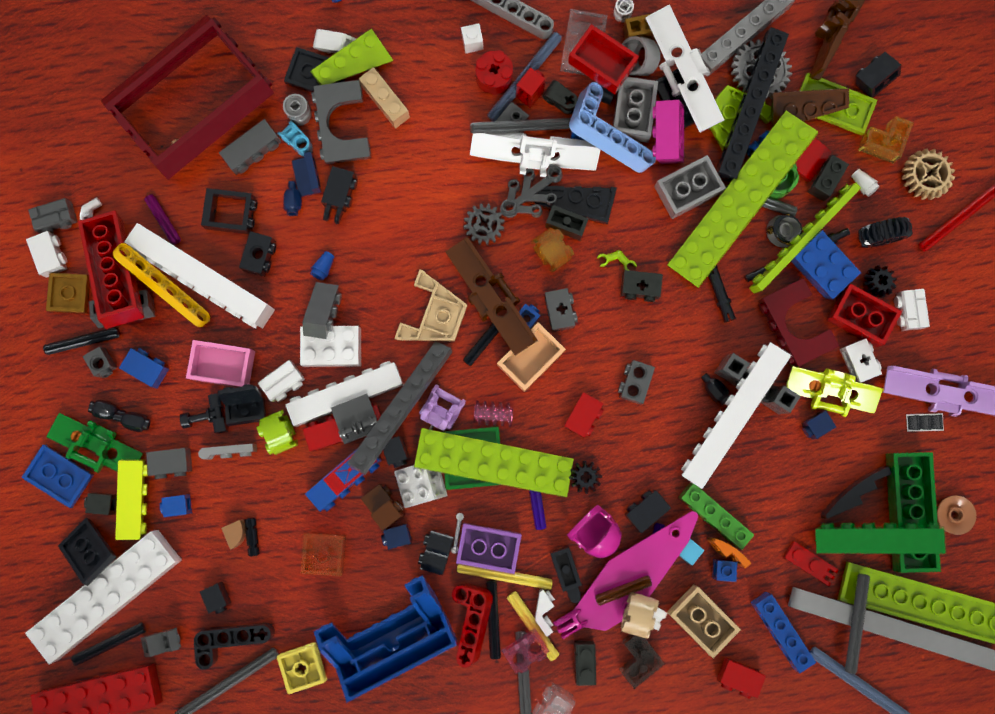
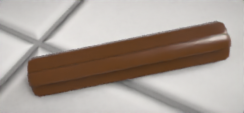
M644 576L596 595V602L601 606L629 595L630 592L634 593L650 587L652 581L649 576Z

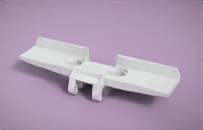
M670 4L646 16L645 18L666 60L659 65V68L663 70L673 91V97L682 94L699 132L724 121L704 78V75H710V71L701 58L700 50L697 48L691 50ZM677 47L681 48V56L673 57L672 50ZM677 65L685 82L684 84L677 83L670 66ZM695 82L698 83L697 90H688V87Z
M522 132L473 133L470 155L520 163L519 174L526 175V168L540 170V177H546V168L554 165L560 168L596 171L600 149L586 140L550 136V139L527 137ZM512 148H520V153H513ZM555 152H559L558 157L552 158L555 156Z

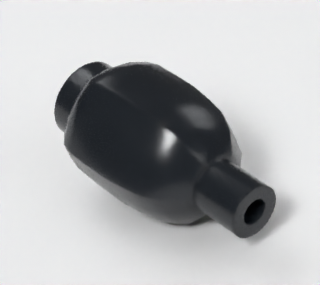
M707 373L704 374L701 379L706 383L705 389L716 403L724 405L729 398V390L720 380L711 378Z
M104 400L91 401L88 412L92 413L94 417L106 420L113 419L115 413L122 415L126 413V411L119 410L115 404Z
M126 412L123 415L115 413L113 420L121 422L124 428L135 432L148 431L151 419H147L146 415L137 412Z

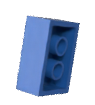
M823 230L819 231L791 260L825 299H834L861 273Z

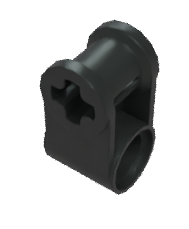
M553 80L542 95L546 102L565 114H573L578 97L560 82Z

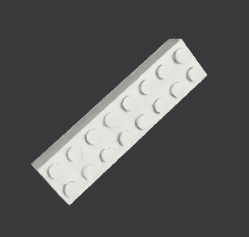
M138 223L125 240L126 244L149 263L189 288H193L194 291L207 299L209 298L211 302L224 309L227 306L225 309L227 312L239 319L243 316L241 320L255 329L257 326L263 329L275 309Z
M771 342L768 346L763 345L757 354L760 359L757 363L755 361L751 363L746 371L749 373L746 379L741 378L735 387L738 389V392L735 396L732 394L725 402V405L728 407L724 412L720 411L714 419L717 422L713 429L708 428L703 436L706 440L702 445L698 443L692 452L695 455L692 461L688 459L681 469L684 471L682 476L703 489L791 357L789 353Z
M159 530L151 531L107 566L88 586L84 585L25 634L48 664L59 661L182 559Z

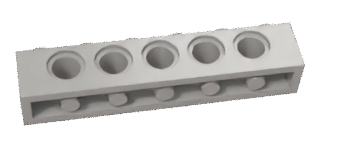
M795 0L763 1L701 53V58L709 69L710 75L735 55L744 44H748L785 13Z

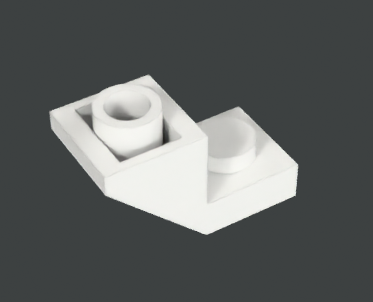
M317 29L313 48L331 54L340 51L356 40V38L340 32Z
M541 588L538 594L535 621L547 637L553 633L551 628L553 623L547 615L543 617V614L554 607L552 601L555 599L549 590L545 592Z

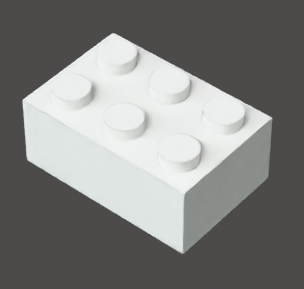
M333 326L332 332H328L327 339L303 336V327H300V365L303 367L361 366V328L359 326Z

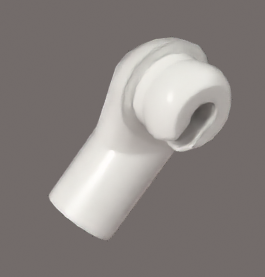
M97 197L81 207L80 220L93 217L94 210L102 206Z

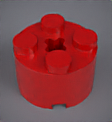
M503 51L486 52L476 61V82L482 91L498 95L508 90L513 79V65L510 58Z

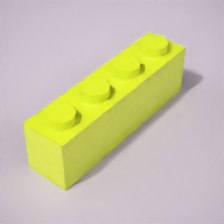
M121 459L118 461L116 540H140L143 535H146L147 524L143 523V517L147 515V503H144V496L148 494V484H145L148 468L145 460Z

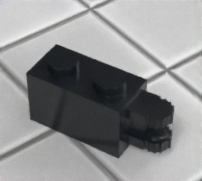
M332 166L321 201L326 207L323 220H329L332 209H335L337 213L334 221L336 224H340L343 212H346L347 207L350 208L352 204V190H355L358 184V179H356L354 172Z
M565 546L549 552L562 591H567L572 603H578L581 601L578 587L582 586L569 547Z

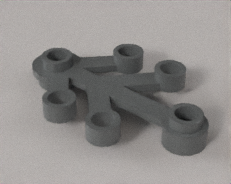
M556 165L547 169V176L532 188L531 182L535 178V173L533 169L527 168L526 175H523L522 193L517 199L515 198L516 192L520 190L519 181L516 179L510 180L508 183V198L502 202L500 207L502 215L507 218L514 217L517 213L531 214L535 218L542 215L540 205H522L525 202H544L548 206H555L557 204V197L554 193L547 195L537 193L550 183H557L562 179L561 168ZM535 209H539L537 213L533 212Z

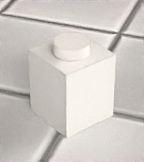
M480 24L461 27L465 53L483 50Z

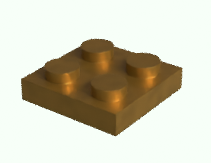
M49 273L46 311L87 313L89 275Z

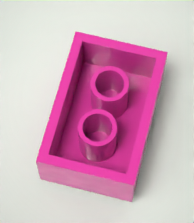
M680 100L656 101V107H653V118H656V126H653V138H656V145H653V157H656V160L661 164L684 163V105Z

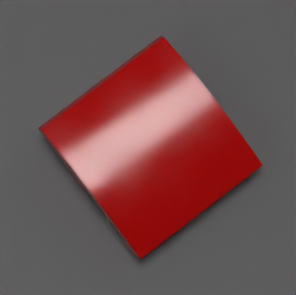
M814 138L795 163L798 174L805 181H811L832 153L817 138Z

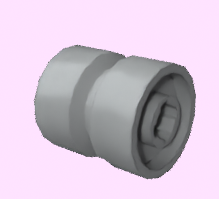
M291 94L283 101V110L288 119L293 123L301 126L310 121L312 112L302 95Z

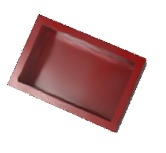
M591 24L569 54L568 64L615 95L636 66L639 55Z

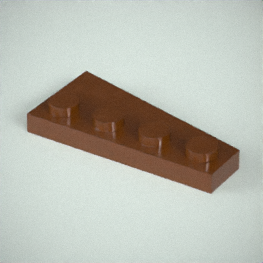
M849 88L771 93V129L785 111H788L804 122L849 108Z

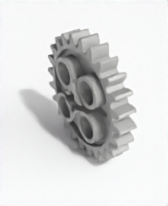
M759 39L755 44L753 41H750L748 46L744 44L732 59L734 62L731 64V67L734 69L731 75H736L732 81L739 82L736 88L742 87V92L745 91L750 77L747 72L751 73L756 60L753 56L757 57L761 46ZM782 52L766 98L769 97L771 99V93L783 91L790 82L789 77L792 73L789 70L792 65L786 64L790 60V58L783 57L786 52Z

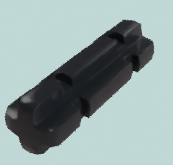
M247 518L244 521L245 527H247V530H245L247 546H249L247 551L248 556L252 557L259 555V547H257L258 535L257 529H255L257 525L255 518Z

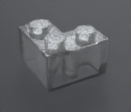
M552 683L551 687L547 686L542 694L544 697L541 704H536L532 714H570L576 704L574 695L557 684Z

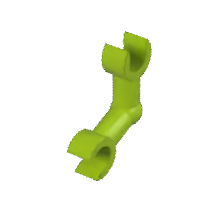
M616 250L607 255L600 254L597 259L601 257L606 259V263L601 264L600 267H605L608 262L616 259L624 265V270H629L627 264L637 267L636 263L633 260H629L621 250Z

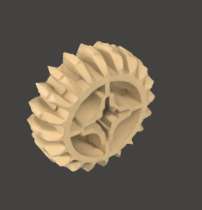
M924 149L922 152L917 151L915 155H911L904 163L905 168L901 171L906 174L902 176V179L907 180L904 186L910 187L908 193L914 191V197L921 195V200L927 197L929 200H932L947 193L948 188L953 185L951 181L955 179V176L951 175L955 172V169H950L953 162L948 163L946 161L949 156L943 158L942 152L936 154L935 149L930 151ZM932 170V172L929 174L930 176L925 178L927 176V172ZM923 183H926L929 186H933L934 188L924 186Z

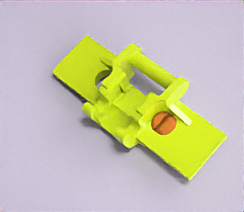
M792 366L786 383V387L798 395L812 398L811 409L827 410L839 413L843 417L848 415L850 408L875 414L883 391L881 387L856 382L854 375L827 368L824 372H816ZM856 390V397L850 399L849 397L851 396V391ZM827 395L835 396L841 399L842 406L822 402L820 399L821 397H827Z

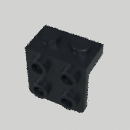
M246 384L239 388L226 387L223 390L217 391V396L225 405L227 426L260 422V419L266 417L265 399L257 386Z

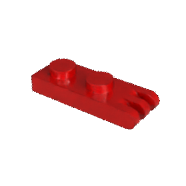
M795 541L791 543L783 556L784 559L828 587L831 583L825 580V577L827 576L832 580L835 578L829 571L831 570L834 573L839 571Z

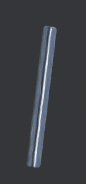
M554 32L491 109L487 115L491 121L495 122L516 97V84L529 68L538 70L562 40L560 34Z
M813 647L809 651L816 662L890 714H911L857 675L846 672L844 666L817 647Z

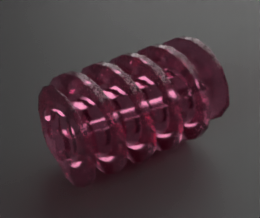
M476 400L474 421L477 419L478 425H481L482 421L485 420V424L489 425L492 420L494 426L497 425L498 421H500L501 426H504L506 421H508L509 427H512L513 408L510 407L509 402L503 408L502 402H499L498 406L495 407L494 401H492L488 407L486 401L480 406L479 401Z

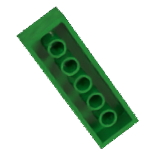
M933 452L885 454L886 466H889L892 474L887 476L890 523H896L897 526H904L905 523H918V526H926V523H938ZM892 554L893 571L900 573L941 572L940 554Z
M822 523L820 527L815 529L816 553L946 554L944 526H939V523H926V526H918V523H905L904 526H897L896 523H884L883 527H876L875 523H863L862 527H855V523H842L841 527H834V523Z

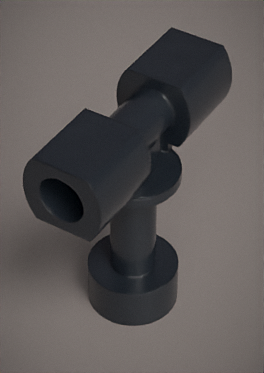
M217 393L208 395L210 407L206 409L205 413L190 415L187 412L180 414V423L183 429L192 427V423L208 420L209 423H213L214 433L228 432L226 418L222 416L221 410L224 405L217 396Z

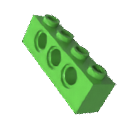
M689 483L678 496L683 503L695 511L737 549L743 550L753 538L754 534L694 483Z

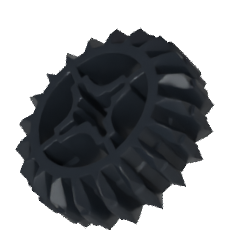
M906 217L886 219L862 227L858 231V238L862 247L872 248L907 239L913 234V227L910 219Z

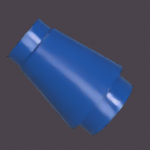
M325 251L311 267L310 274L316 279L323 281L328 277L335 256Z

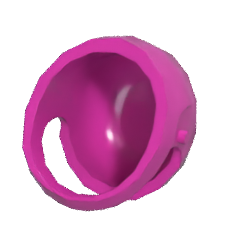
M596 505L567 536L571 541L578 543V547L583 548L587 554L604 558L617 550L622 533L612 516L602 507Z

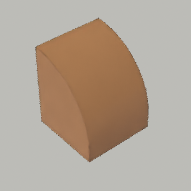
M244 519L222 527L230 550L240 546L246 537L245 530H247V527H245Z

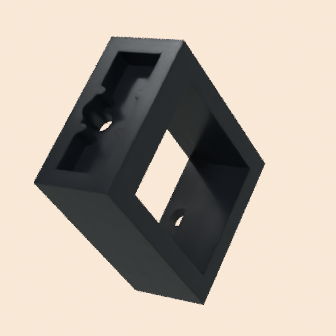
M206 188L201 226L207 230L249 234L255 226L253 214L257 210L258 202L252 193ZM218 197L246 200L242 225L215 222Z

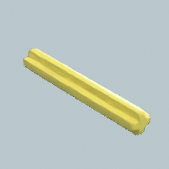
M512 592L507 597L508 601L549 660H555L559 656V652L539 627L534 616L518 593Z

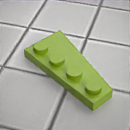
M371 28L310 72L320 85L333 84L370 70L373 67L376 68L390 63L393 59Z

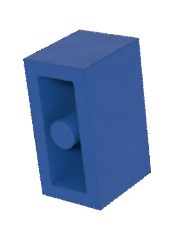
M131 348L119 368L148 386L158 389L169 368L164 366V361L156 357L154 360L148 357L149 353L141 348H138V350Z

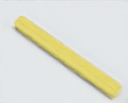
M458 564L457 566L458 573L547 590H551L553 584L552 579L517 572L511 574Z

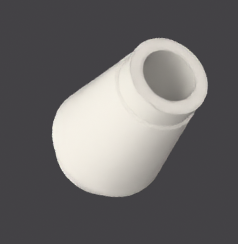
M860 169L851 176L854 182L861 187L860 191L862 194H866L868 197L880 187L877 184V180Z

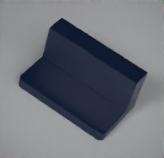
M312 152L304 153V158L293 160L292 165L296 184L301 197L321 193L322 190Z

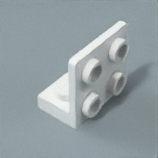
M414 465L395 471L404 508L448 496L442 474L439 472L414 468Z

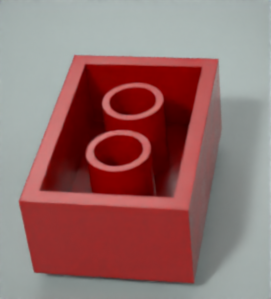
M849 284L840 292L826 321L862 340L867 338V341L873 346L880 347L886 344L902 311Z

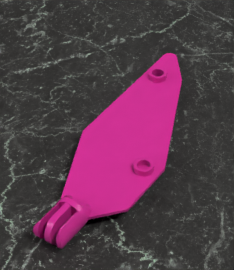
M695 511L687 513L610 559L574 610L553 622L554 626L557 627V631L562 633V639L583 627L606 631L622 622L624 610L627 604H629L627 603L629 595L599 606L595 596L644 576H649L652 585L634 593L650 597L688 544L698 519V514ZM673 530H678V534L672 535Z

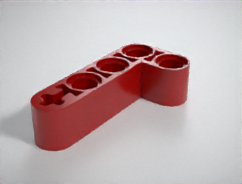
M471 584L457 586L452 591L453 600L458 604L468 607L456 655L457 663L464 668L475 664L480 658L493 601L492 593L489 590ZM461 589L466 592L465 598L461 595ZM479 594L484 598L483 604L479 601ZM475 614L480 618L479 623L474 619ZM470 633L475 636V642L470 639Z

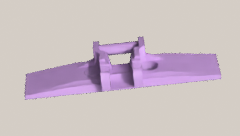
M887 366L883 393L932 403L928 407L929 412L935 413L940 410L949 412V416L957 417L963 409L995 416V386L968 382L967 375L958 376L938 372L937 369L933 368L930 370V373L897 366ZM944 380L959 383L958 388L941 385L939 384V381ZM927 385L930 387V394L926 391ZM967 391L973 395L971 402H967L964 398V394Z

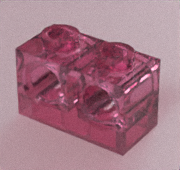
M534 628L502 649V652L517 674L518 672L524 673L531 667L530 664L534 661L540 662L547 657L546 653L549 650ZM533 642L540 643L539 650L531 651L530 645ZM517 653L523 654V660L519 663L513 661V656Z

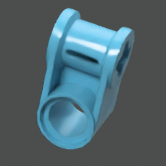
M291 120L282 132L277 133L299 155L304 156V153L313 151V145L308 137ZM307 143L304 148H299L300 144Z

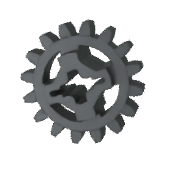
M481 203L479 209L473 206V213L467 212L469 218H464V222L468 223L464 225V230H469L466 235L467 237L472 235V242L477 239L479 245L482 244V241L489 245V240L495 243L496 236L501 238L499 231H504V227L501 225L505 223V220L500 219L502 217L501 212L496 213L497 207L490 209V204H488L484 208ZM476 217L477 222L472 227V221ZM481 220L488 224V230L485 226H481ZM497 222L496 230L493 232L492 225ZM482 233L486 234V236H480L478 234Z

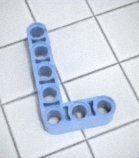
M596 82L590 83L579 94L569 122L570 130L636 172H644L656 161V157H653V152L596 116L603 96V88Z

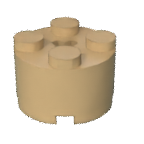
M630 592L627 600L629 604H627L622 618L621 632L649 638L650 632L655 625L656 618H653V615L657 611L659 600Z

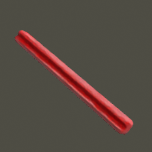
M995 184L920 242L919 248L926 252L995 197Z

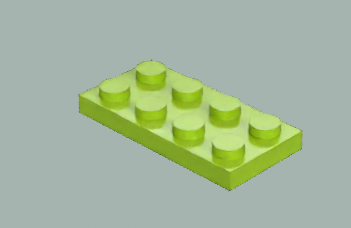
M807 72L799 91L844 89L846 87L823 78L819 81L811 79L809 77L810 73ZM849 89V108L816 118L863 136L877 100Z

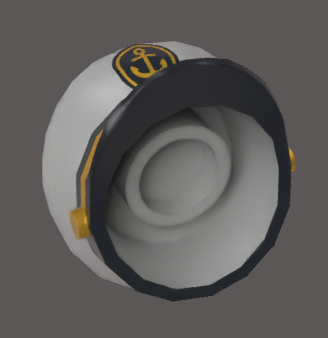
M790 214L778 215L769 221L766 230L767 237L775 246L789 247L791 245L790 241L796 235L800 236L802 234V225L797 218L790 216Z

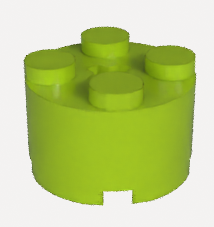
M283 410L260 419L259 426H257L260 437H264L267 443L265 447L269 455H277L298 445V440L293 439V435L296 434L288 416H283Z

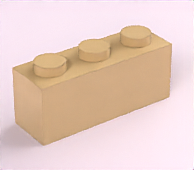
M374 67L359 78L362 88L395 129L410 118L407 108Z

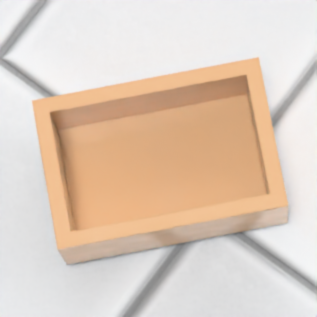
M537 323L531 329L538 340L516 356L510 350L497 363V366L523 392L566 350L540 323Z

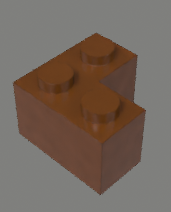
M379 484L363 496L361 500L372 513L371 517L383 531L405 514L402 512L404 510L402 504L398 500L394 501L391 497L393 493L389 487Z

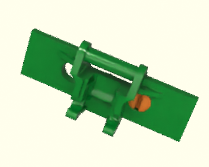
M62 413L57 415L46 436L69 448L66 458H72L93 468L96 473L101 471L103 465L118 472L119 460H140L144 454L116 440L117 434L91 420L88 421L87 425H84ZM80 447H85L96 452V455L100 458L96 462L76 451H79ZM111 448L116 449L118 452L115 459L108 457V451Z

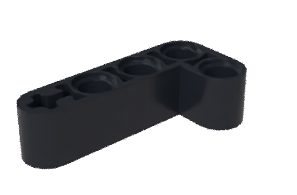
M256 623L208 628L198 632L194 637L196 666L202 670L213 666L218 660L217 648L267 642L274 636L275 630L273 625L270 623ZM241 630L247 631V640L241 637ZM262 630L268 633L265 637L264 634H258L255 636V633H258ZM222 632L228 634V642L221 639ZM203 634L208 636V644L202 641ZM204 654H207L210 657L209 664L204 662Z

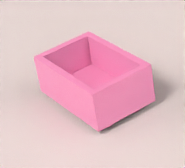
M193 340L186 378L233 387H242L243 385L250 384L255 351L248 348Z

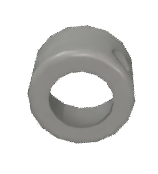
M633 36L627 38L622 43V45L637 55L643 47L645 49L643 65L640 66L637 61L636 66L629 75L648 76L657 69L661 52L654 40Z

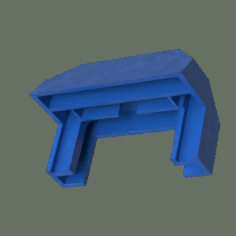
M423 575L405 584L406 589L411 594L410 600L412 605H409L397 614L390 615L379 623L373 624L370 628L354 634L349 639H346L332 622L314 631L320 653L336 668L346 702L369 692L458 645L451 624L435 592Z

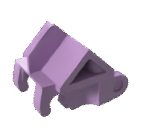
M436 384L419 412L421 414L420 419L431 424L429 430H433L434 427L445 431L446 428L451 430L466 400H461L440 389V386ZM441 397L454 405L447 410L439 406L437 401Z

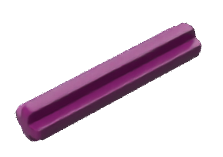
M153 194L145 197L146 204L172 245L179 243L181 239Z

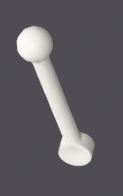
M462 513L456 515V533L454 545L451 548V552L454 554L459 550L457 545L461 520L464 518Z

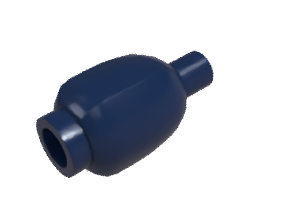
M289 181L288 189L283 197V208L287 211V215L297 216L302 206L301 193L296 189V182Z

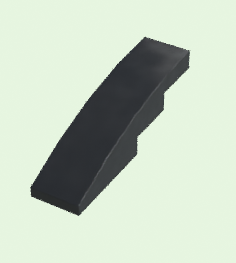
M882 466L849 485L820 514L821 518L828 519L863 504L860 496L878 489L874 481L892 474L889 466Z

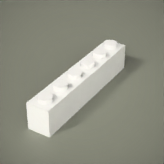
M387 361L380 364L378 369L373 370L369 368L362 371L360 376H348L344 378L342 383H330L326 385L324 390H312L307 393L308 396L301 398L297 396L289 400L290 403L285 405L293 426L298 427L332 413L331 407L368 394L370 399L403 386L404 384L396 364Z

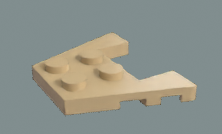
M420 269L414 286L432 292L419 329L400 323L394 339L398 341H455L468 305Z

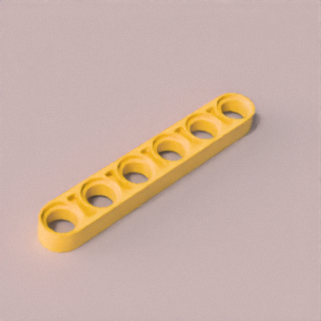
M121 243L113 250V256L120 264L195 326L203 327L210 321L209 313L129 245ZM120 250H122L123 252H125L126 255H127V257L124 256V255H122V254L120 253ZM135 263L139 264L143 270L139 269ZM151 276L155 277V278L157 279L158 283H156L155 281H153V279L151 278ZM167 289L173 293V296L167 292ZM182 302L186 303L188 305V308H186L182 304ZM197 314L203 318V321L197 317Z

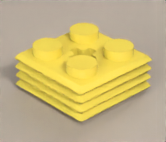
M316 642L277 656L288 694L322 684L327 680ZM300 663L306 666L304 673L302 670H298Z

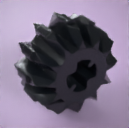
M877 265L874 269L870 268L868 274L863 277L867 280L863 283V286H868L866 292L872 291L873 296L879 295L880 298L885 297L886 294H892L891 289H895L897 286L893 283L897 278L891 276L894 271L888 272V266L881 268L880 265Z
M583 461V468H581L579 463H576L575 466L578 471L571 469V472L576 475L570 476L569 479L576 480V482L571 484L572 487H576L579 484L577 492L580 493L584 487L585 494H588V487L594 492L596 489L593 484L601 485L600 482L596 481V478H602V475L595 474L600 470L599 467L592 470L593 462L587 468V462ZM584 472H588L587 475L590 474V479H587V483H584V480L580 478L584 475Z

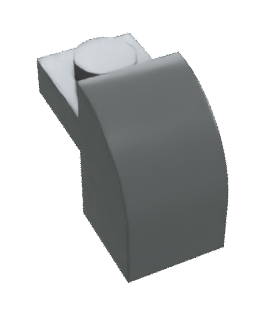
M177 628L140 638L145 657L172 652L181 647Z

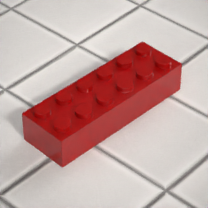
M116 210L78 221L97 319L105 329L145 318L135 275L113 256V250L121 243L126 244L125 240L127 239L124 223ZM120 250V253L127 257L126 253Z
M155 663L40 690L30 695L34 714H127L156 707L163 702Z

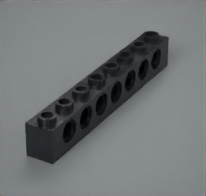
M771 27L764 35L716 168L718 175L722 179L731 182L738 177L789 35L786 32Z

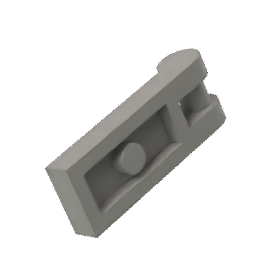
M257 444L202 448L199 450L198 455L204 460L213 459L215 455H220V458H232V454L240 453V457L252 456L251 452H257Z

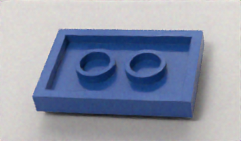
M43 444L21 478L68 508H73L94 475L51 447Z

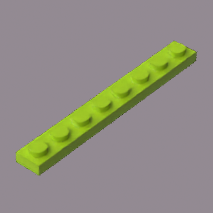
M857 183L843 186L838 191L840 194L827 202L826 205L828 207L825 210H820L814 216L816 219L802 228L803 233L800 236L796 235L790 241L791 245L788 248L782 249L777 254L778 258L765 266L766 271L763 274H758L752 280L753 284L749 289L754 294L763 291L861 187Z

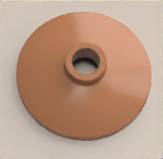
M949 496L942 500L937 508V521L950 534H965L973 528L976 522V510L973 504L965 497ZM953 511L956 513L955 518L951 517Z

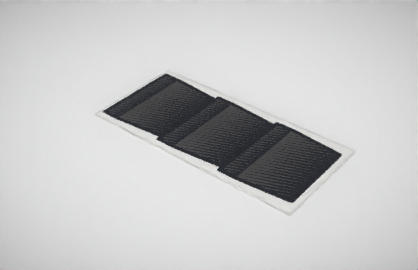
M943 413L906 414L907 432L944 431Z

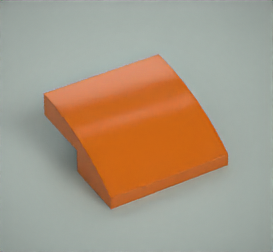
M712 537L707 538V541L719 555L724 557L730 556L732 560L737 562L738 566L747 568L751 564L740 551L730 544Z

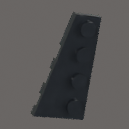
M546 186L537 194L547 195L554 193L557 197V204L555 206L589 218L588 220L608 224L617 187ZM535 202V204L540 205L542 208L550 210L552 208L547 203Z

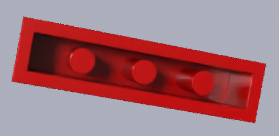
M371 403L378 421L382 416L378 405L374 406ZM334 416L325 418L326 422L320 424L318 421L307 424L308 428L303 429L310 452L343 442L339 436V429Z

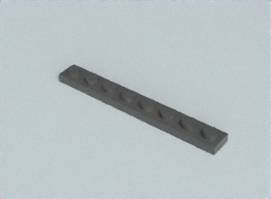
M437 341L434 342L348 461L349 467L366 475L452 354L450 347Z

